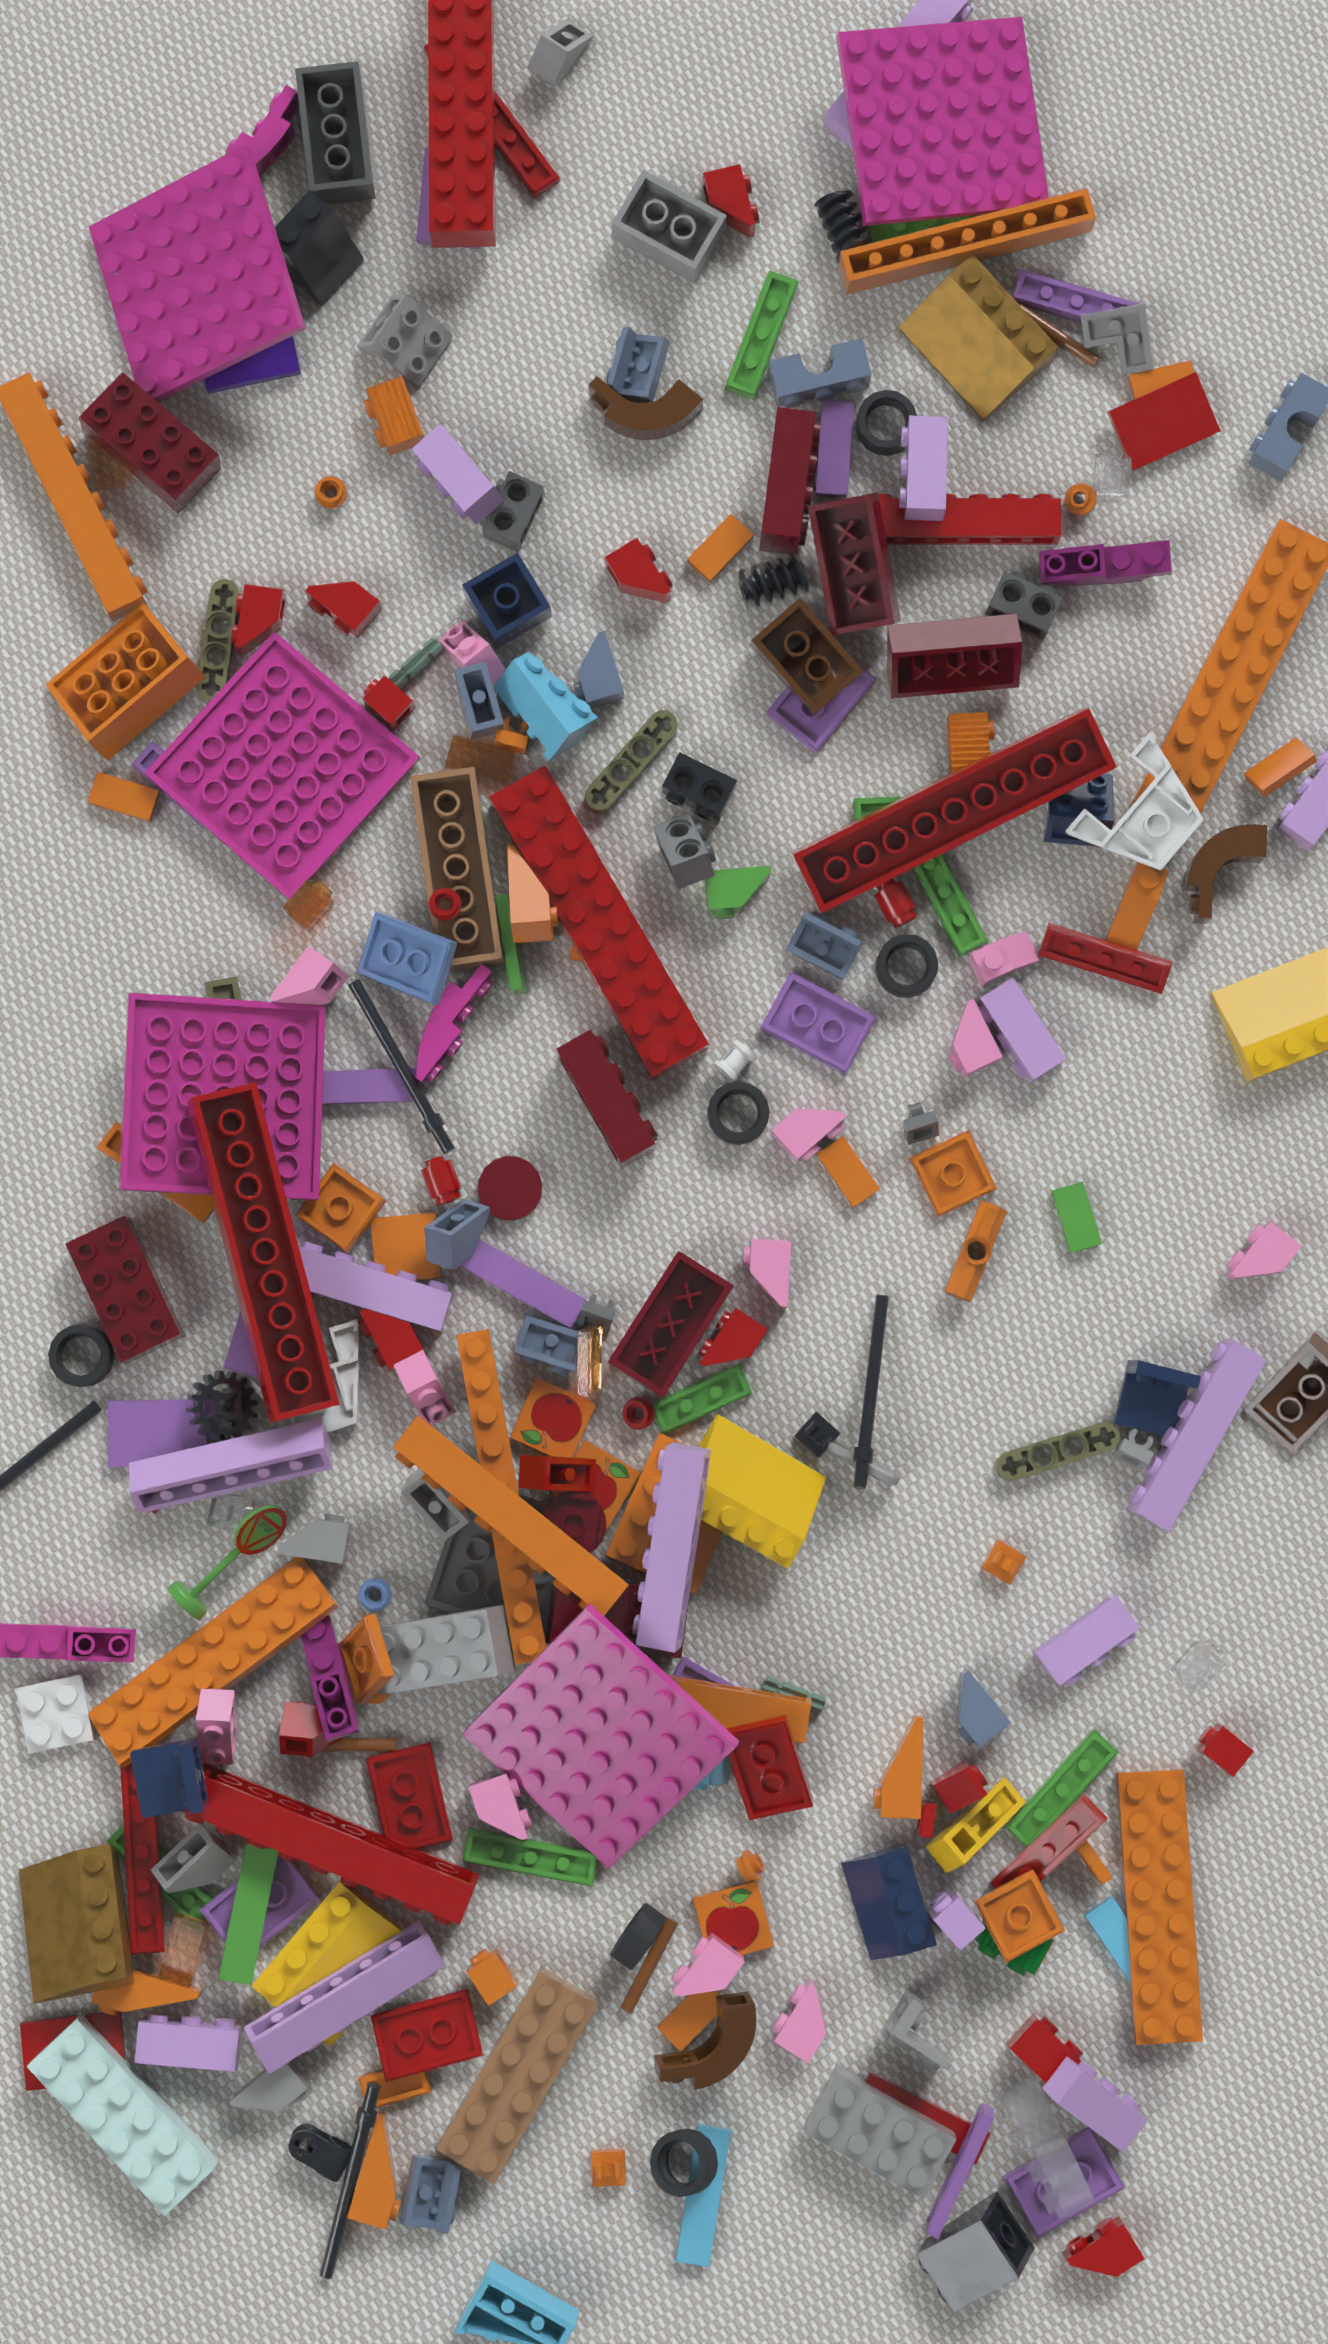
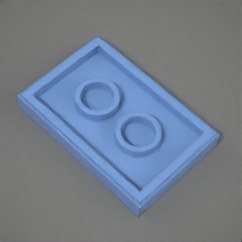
M375 912L357 974L430 1004L439 1005L458 942L382 912Z

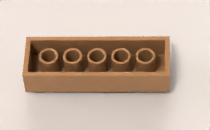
M475 767L410 776L428 902L434 891L440 888H450L459 895L462 904L460 913L449 921L438 920L430 912L432 932L458 942L449 972L478 968L481 963L486 967L502 965L504 960ZM442 900L439 904L441 910H448L451 907L449 900Z
M540 1966L438 2141L436 2150L490 2183L495 2184L598 2006V1999Z

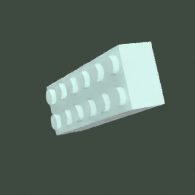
M83 2012L27 2065V2068L164 2216L215 2169L219 2159L128 2060L120 2056L87 2020Z

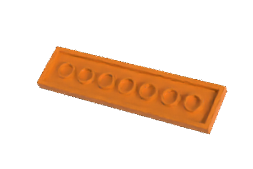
M295 1557L89 1711L88 1716L118 1765L125 1768L132 1763L131 1751L156 1745L197 1714L201 1689L229 1690L339 1606L307 1559Z
M1184 1770L1116 1772L1125 1913L1129 1945L1134 2043L1136 2045L1202 2042L1203 2033Z

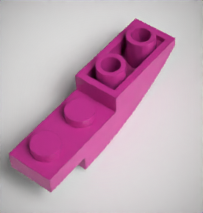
M286 85L281 94L276 93L270 102L269 113L264 120L260 119L253 130L254 137L242 131L237 140L233 139L229 143L225 155L243 145L251 148L258 174L261 176L281 156L295 137L292 124L289 121L299 107L297 91Z
M482 963L462 989L451 981L442 993L439 1005H435L421 1039L417 1059L416 1078L423 1086L428 1080L432 1083L439 1076L444 1068L440 1064L446 1056L450 1055L453 1057L464 1043L461 1040L463 1032L455 1024L458 1021L462 1024L469 1017L474 1009L470 1005L476 997L483 998L494 984L491 981L493 977L492 971Z
M0 1623V1657L134 1663L136 1629L57 1624Z

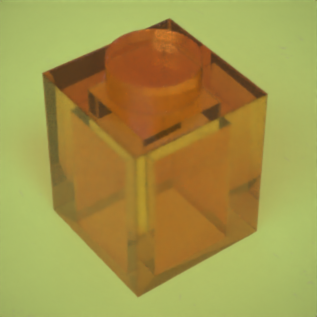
M308 878L282 908L286 914L310 933L335 905L333 899L330 898L333 892L320 880L314 884Z

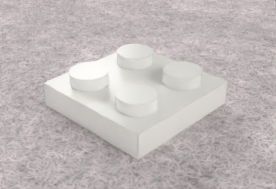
M83 1674L16 1688L28 1754L96 1739L93 1723L88 1716L90 1707Z

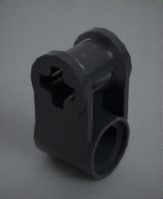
M309 2123L297 2126L293 2130L288 2144L289 2152L293 2158L334 2182H338L343 2175L352 2148L347 2142L331 2136ZM305 2136L311 2139L310 2144H307L305 2148H301L299 2146L300 2140H303Z

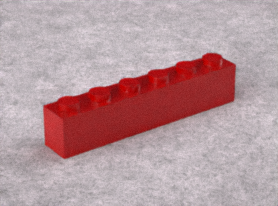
M878 494L887 545H1058L1061 538V498H1053L1050 494H1037L1033 498H1021L1018 494H1005L1001 498H988L986 494H973L969 498H956L954 494H946V511L943 521L904 520L905 508H899V498H892L890 494Z

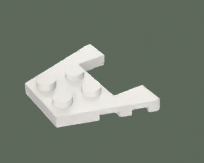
M1148 733L1131 753L1130 757L1155 777L1154 781L1112 830L1108 829L1084 809L1065 832L1072 837L1161 871L1201 825L1204 819L1178 779L1166 756H1164L1155 738Z
M358 1319L329 1328L339 1359L338 1362L329 1365L340 1405L280 1420L278 1422L282 1427L322 1418L329 1433L358 1423L360 1338ZM245 1375L263 1399L258 1378Z

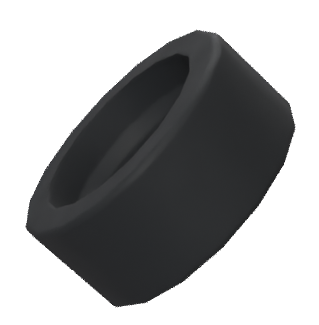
M882 390L875 392L863 401L858 410L856 421L858 439L867 450L876 455L890 456L898 454L906 448L900 445L901 435L890 441L878 439L869 431L868 417L877 407L892 406L903 414L905 427H907L909 415L917 416L915 407L906 396L897 391Z
M903 934L893 937L883 945L876 959L875 971L879 983L887 992L896 997L911 998L921 995L930 988L937 975L938 959L934 948L927 940L917 935ZM904 947L919 951L926 963V970L922 979L911 985H903L894 981L888 971V960L891 954L897 949Z
M736 1081L726 1083L716 1090L710 1099L707 1116L709 1126L718 1138L726 1143L741 1145L752 1142L762 1134L767 1126L770 1111L768 1101L760 1089L751 1083ZM731 1095H746L753 1100L757 1107V1120L747 1131H730L720 1121V1105Z
M83 1324L68 1326L58 1332L51 1342L48 1352L49 1365L55 1376L65 1384L76 1387L94 1386L104 1380L112 1369L114 1361L113 1346L107 1335L95 1327ZM75 1337H88L96 1342L100 1349L101 1358L99 1365L87 1375L73 1374L63 1364V1349L68 1341Z
M644 1903L619 1937L610 1956L629 1970H633L661 1931L667 1917L649 1904Z
M687 2128L668 2132L658 2139L652 2149L650 2166L653 2178L663 2191L676 2197H684L700 2193L710 2186L716 2176L718 2159L716 2149L710 2139L700 2131ZM679 2142L689 2143L694 2147L699 2156V2174L690 2183L679 2182L669 2169L668 2157L670 2149Z

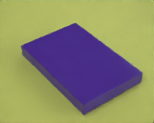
M293 336L204 379L207 393L211 394L301 375Z

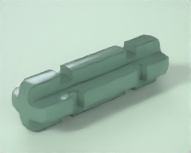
M430 638L423 644L422 650L418 649L401 665V669H396L388 679L403 690L409 684L408 680L410 678L412 680L431 664L432 658L436 659L443 653V647L436 639Z
M770 1676L764 1679L761 1688L762 1691L810 1698V1711L816 1713L822 1712L826 1698L816 1693L809 1694L808 1690L783 1682V1684L779 1683L778 1679Z

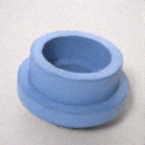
M373 1578L361 1585L358 1597L365 1609L377 1612L389 1605L392 1592L390 1586L384 1580ZM374 1588L381 1591L382 1595L379 1601L370 1599L369 1593Z

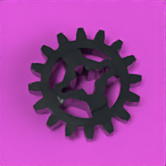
M223 1370L215 1371L214 1377L211 1374H204V1384L200 1382L193 1384L197 1393L187 1395V1398L193 1401V1406L186 1408V1412L194 1413L195 1415L189 1423L190 1425L199 1424L200 1428L197 1433L199 1435L209 1433L208 1439L210 1441H217L219 1436L221 1441L231 1439V1435L234 1438L241 1437V1428L244 1430H251L252 1428L248 1419L257 1418L258 1416L257 1413L251 1411L252 1406L259 1404L258 1400H251L250 1397L256 1390L254 1388H245L244 1386L248 1379L240 1377L236 1380L237 1375L234 1371H228L226 1376ZM219 1384L228 1385L221 1392L213 1389V1387ZM220 1400H225L223 1403V1407L226 1409L225 1412H220L222 1409V1405L219 1403ZM224 1420L232 1424L226 1428L216 1427L218 1424H222Z

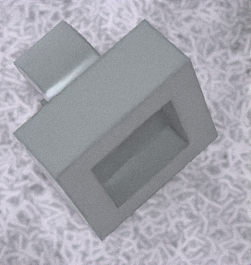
M1134 1428L1127 1434L1126 1438L1119 1442L1112 1456L1143 1470L1150 1464L1154 1452L1148 1450L1153 1444V1437H1147L1144 1445H1139L1135 1441V1435L1138 1430Z

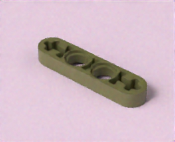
M228 579L216 581L212 585L209 594L199 669L206 678L196 686L201 700L207 704L219 691H214L213 696H209L207 691L204 690V687L210 686L212 678L210 673L205 674V671L216 674L215 684L220 690L229 681L234 649V644L231 643V632L233 625H237L236 601L240 592L236 584ZM224 588H229L230 593L233 595V597H228L226 600L227 611H232L231 614L221 610L222 600L217 594L223 593ZM223 618L229 621V630L224 634L214 633L212 625L215 620ZM213 650H221L225 653L224 662L218 666L208 663L207 657Z
M666 710L655 712L589 785L585 793V801L591 811L601 814L610 810L677 733L678 723L673 713ZM667 719L670 721V731L662 730L656 737V740L661 743L656 745L652 737L646 735L645 732L649 731L652 736L657 730L656 721L664 722ZM636 743H648L651 747L650 755L646 758L636 757L633 753V747ZM621 765L629 769L630 776L626 781L617 782L612 778L611 773L616 766ZM606 778L608 783L615 789H618V791L614 793L612 788H610L605 795L607 802L605 804L598 802L595 805L592 793L595 791L600 794L606 788V783L602 782Z
M1102 1422L1004 1452L997 1458L995 1463L996 1472L1002 1479L1014 1481L1109 1452L1119 1444L1120 1432L1112 1423ZM1104 1427L1106 1432H1112L1113 1438L1108 1440V1446L1105 1447L1103 1442L1091 1444L1094 1451L1089 1452V1443L1083 1434L1084 1432H1089V1438L1100 1435V1428ZM1070 1437H1076L1082 1443V1451L1077 1456H1070L1064 1450L1065 1441ZM1038 1447H1045L1051 1453V1460L1045 1466L1037 1465L1033 1460V1453ZM1021 1452H1027V1462L1032 1468L1031 1471L1026 1472V1465L1015 1468L1016 1474L1011 1476L1009 1471H1003L1002 1465L1006 1464L1007 1457L1010 1456L1012 1461L1024 1459Z

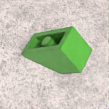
M770 865L714 870L715 876L705 879L708 915H715L716 919L734 918L735 913L741 912L770 878Z

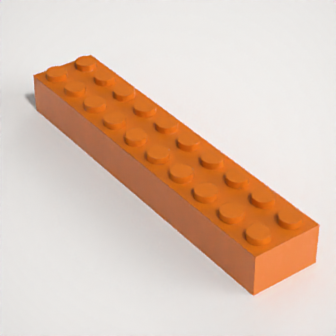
M1281 518L1273 528L1160 746L1161 751L1166 756L1200 814L1328 568V542ZM1149 772L1146 773L1129 808L1154 781L1155 777Z

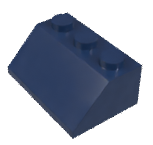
M904 1843L841 1862L870 1960L907 1955L937 1945L908 1848Z

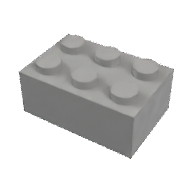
M643 170L612 222V238L695 283L726 231L727 215Z

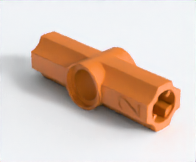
M980 1201L965 1241L960 1247L959 1256L945 1288V1293L967 1302L972 1301L986 1263L991 1257L992 1248L1007 1213L1006 1210L994 1204ZM970 1243H978L983 1247L984 1256L981 1260H973L969 1257L967 1249Z

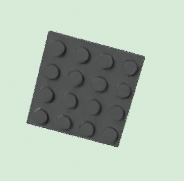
M519 1494L523 1500L543 1515L548 1503ZM468 1507L465 1509L470 1521L445 1540L424 1603L451 1613L504 1604L492 1532L490 1530L488 1533L473 1521L477 1515ZM532 1568L543 1631L546 1638L554 1577L546 1570L540 1575Z

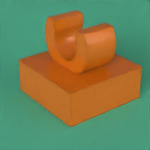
M506 717L503 722L504 730L497 729L495 747L526 755L529 745V736H525L528 724L523 720L521 729L519 731H512L509 728L511 717Z
M997 1539L981 1568L1011 1585L1027 1556Z
M625 2148L591 2150L592 2187L626 2185Z

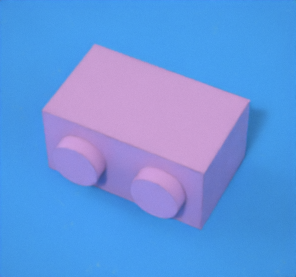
M953 1889L948 1893L943 1890L930 1902L932 1908L928 1913L960 1951L985 1929L981 1921Z

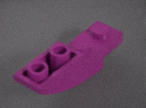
M1169 540L1104 547V544L1039 551L1041 583L1046 585L1120 584L1141 582V578L1172 575Z
M329 1614L301 1635L311 1674L310 1681L327 1742L360 1732L350 1681L333 1621Z

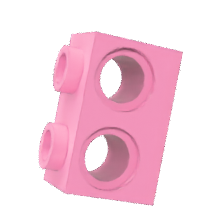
M201 1689L196 1715V1728L202 1764L233 1765L238 1736L235 1690Z

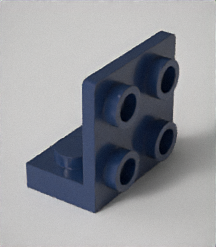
M1103 774L1048 801V814L1043 832V842L1098 847L1072 837L1065 831L1084 809L1108 829L1112 830L1114 823L1113 775Z
M1128 1360L1115 1412L1114 1424L1164 1436L1170 1427L1175 1428L1180 1419L1177 1415L1178 1409L1183 1401L1186 1400L1188 1389L1199 1388L1201 1376L1140 1360Z
M197 1738L131 1751L130 1756L142 1817L147 1818L183 1810H189V1813L193 1814L203 1812L210 1805Z

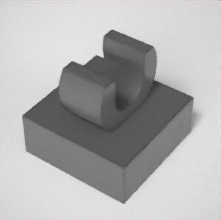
M920 1102L908 1105L909 1118L903 1120L904 1135L908 1145L939 1136V1122L935 1111L924 1113Z
M593 1294L589 1301L584 1300L576 1328L607 1338L616 1311L613 1309L614 1302L609 1299L606 1307L596 1304L597 1295Z

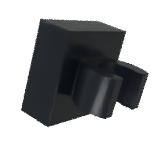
M816 1411L794 1437L819 1458L825 1452L829 1443H833L841 1433Z

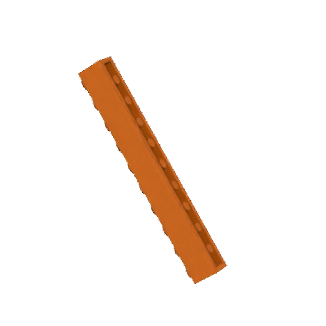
M485 1329L458 1334L456 1336L479 1464L519 1496L490 1331ZM492 1528V1538L515 1665L529 1663L546 1648L533 1570L526 1563L529 1556L520 1549L514 1554L500 1542L503 1535Z

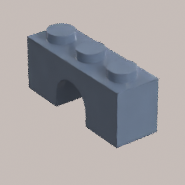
M862 338L832 345L829 355L832 367L822 374L809 372L802 363L800 353L770 360L768 374L777 407L795 408L802 405L806 400L814 398L817 401H822V399L828 400L834 397L835 393L843 391L857 393L864 390L866 386L870 385L872 374Z
M1302 372L1296 382L1288 381L1280 397L1285 399L1280 409L1275 406L1273 407L1264 422L1269 426L1264 436L1258 433L1248 449L1253 452L1248 463L1279 481L1283 480L1303 446L1290 437L1287 431V424L1302 422L1313 428L1328 404V387Z

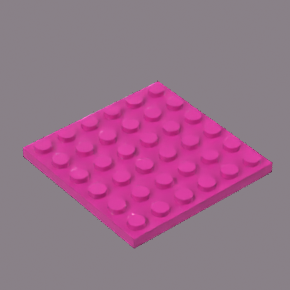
M1022 17L838 32L836 43L863 226L984 215L1049 198Z
M241 146L89 226L135 383L157 402L306 329L251 148L247 146Z
M274 631L144 774L292 902L418 763L420 756Z
M129 992L127 1000L119 1191L211 1195L187 1101L194 1096L256 1082L286 1199L319 1200L326 1006Z
M591 1604L462 1733L499 1769L507 1773L510 1779H516L518 1786L608 1869L728 1756L739 1743L735 1736Z

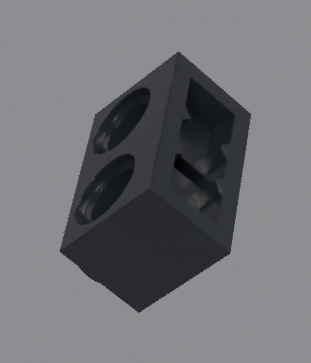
M679 752L662 785V793L666 795L665 799L676 806L682 807L683 804H686L695 809L694 813L697 816L711 821L712 818L720 821L737 787V780ZM679 776H688L693 784L687 789H680L675 785L674 781ZM708 790H716L721 794L722 798L717 803H709L704 799L703 795Z

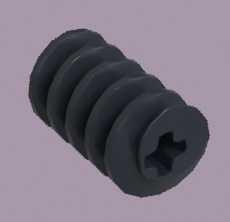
M851 190L832 192L821 197L814 204L818 208V217L823 219V228L828 231L827 239L833 242L831 248L834 253H837V263H839L841 251L872 242L870 236L861 237L867 231V226H856V223L862 219V214L851 213L858 207L855 201L847 203V200L853 196Z
M794 554L788 555L787 565L782 558H776L775 569L770 562L766 561L763 563L762 572L757 565L751 566L750 576L745 569H739L738 584L747 610L748 600L751 599L757 607H760L761 596H764L769 604L772 603L774 592L778 594L781 600L785 599V589H789L793 596H797L798 585H801L806 593L809 592L804 567Z

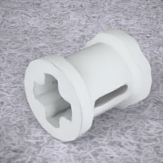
M735 1039L732 1042L733 1047L721 1060H716L713 1063L732 1082L738 1080L737 1075L749 1062L756 1060L755 1055Z

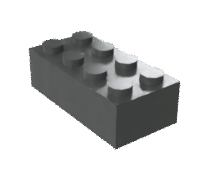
M359 61L295 68L309 190L326 204L376 199Z

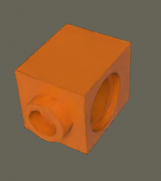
M496 1948L490 1953L483 1949L469 1960L472 1965L468 1967L466 1973L488 2006L517 1987L518 1981Z

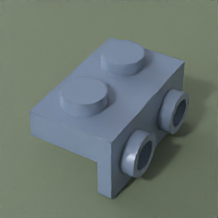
M623 327L621 336L616 342V353L612 367L607 374V385L627 400L653 402L670 342L665 337L638 335L630 327Z
M813 911L812 914L805 912L785 951L843 981L862 945V941L857 939L859 935L847 927L842 926L841 929L830 925V919L818 912Z
M526 1315L513 1352L520 1355L518 1359L520 1362L537 1367L538 1361L551 1365L549 1371L568 1377L570 1371L577 1373L588 1334Z
M413 2154L399 2222L404 2226L435 2228L441 2234H448L450 2224L454 2222L456 2215L454 2204L457 2190L462 2185L461 2166L450 2158Z

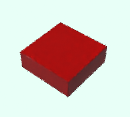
M922 1800L921 1819H918L916 1832L920 1837L932 1838L937 1805L932 1801Z

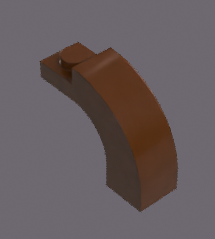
M598 376L588 385L590 402L601 412L607 410L604 415L605 426L622 436L632 439L655 440L673 435L689 425L703 410V398L680 379L658 400L642 404L626 400Z
M1245 824L1223 830L1210 838L1195 854L1187 867L1182 884V891H1195V895L1191 894L1189 898V914H1194L1193 923L1207 924L1212 919L1213 882L1217 871L1221 867L1234 862L1261 863L1266 858L1267 825Z
M748 1991L716 1996V2026L712 2035L702 2045L687 2051L654 2055V2068L660 2082L680 2083L684 2079L689 2078L694 2090L702 2089L723 2080L742 2063L751 2048L756 2031V2007Z

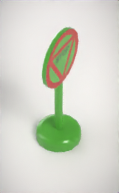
M275 1505L263 1506L251 1512L237 1527L234 1535V1545L236 1547L193 1590L180 1581L173 1582L167 1588L171 1596L191 1616L201 1620L206 1615L207 1608L198 1595L240 1553L246 1555L258 1554L276 1543L287 1525V1515L281 1507Z

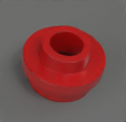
M440 888L434 891L428 902L431 914L441 921L454 919L460 913L462 905L459 895L450 888ZM442 900H449L451 902L450 909L441 910L439 908L440 902Z
M634 1397L625 1403L622 1415L625 1423L630 1428L641 1430L652 1424L655 1418V1409L648 1399ZM638 1407L644 1410V1417L642 1419L637 1418L635 1414Z

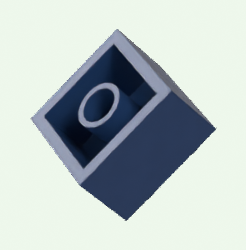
M519 553L514 554L462 584L464 596L496 649L552 617L549 603Z

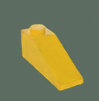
M1005 1777L1001 1778L986 1791L987 1796L972 1803L925 1846L946 1873L964 1865L1026 1803Z

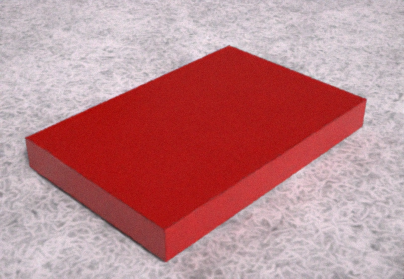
M1197 372L1107 412L1131 472L1221 432Z
M786 1715L726 1728L739 1740L737 1747L728 1755L749 1821L813 1807L814 1800Z
M431 1742L366 1757L383 1836L389 1842H391L392 1838L406 1844L397 1847L395 1853L413 1848L420 1849L453 1840Z
M468 1989L370 2015L386 2083L484 2056Z
M118 2011L116 2016L103 2012L85 2014L87 2020L125 2059L122 2012ZM79 2015L29 2020L20 2023L26 2091L47 2089L27 2068V2065Z

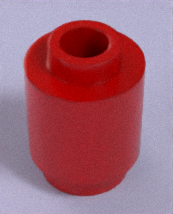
M894 878L876 887L878 892L874 895V898L887 923H892L894 929L917 918L914 911L916 906L903 881L895 882Z
M442 1155L425 1161L426 1168L420 1171L431 1200L435 1199L436 1205L441 1206L460 1199L461 1194L459 1190L462 1187L452 1160H444Z

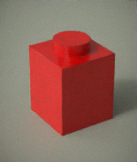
M385 675L379 681L377 679L373 680L364 690L365 696L363 701L365 706L393 732L415 709L413 700Z
M1218 1723L1214 1728L1211 1725L1208 1726L1198 1739L1201 1744L1197 1750L1232 1777L1237 1774L1254 1752L1228 1729Z

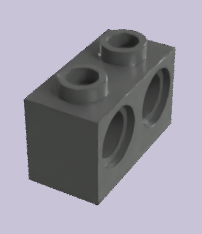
M509 471L505 480L500 478L495 487L505 500L480 522V525L483 526V537L519 552L545 497L544 486ZM514 491H522L526 494V497L519 502L512 501L509 498L510 494ZM508 519L513 524L508 530H499L496 527V523L499 520Z
M1004 571L985 614L989 616L1017 614L1020 630L1044 640L1063 597L1057 595L1058 592L1050 586L1040 585L1039 587L1028 582L1029 579L1021 573L1011 572L1010 574ZM1007 590L1014 591L1018 595L1019 600L1008 602L1004 599L1003 592ZM1037 603L1046 606L1048 614L1037 615L1033 611L1032 605Z
M690 813L653 826L659 849L678 889L715 876L711 864L716 861L714 851L710 843H703L707 839L701 823L694 824Z

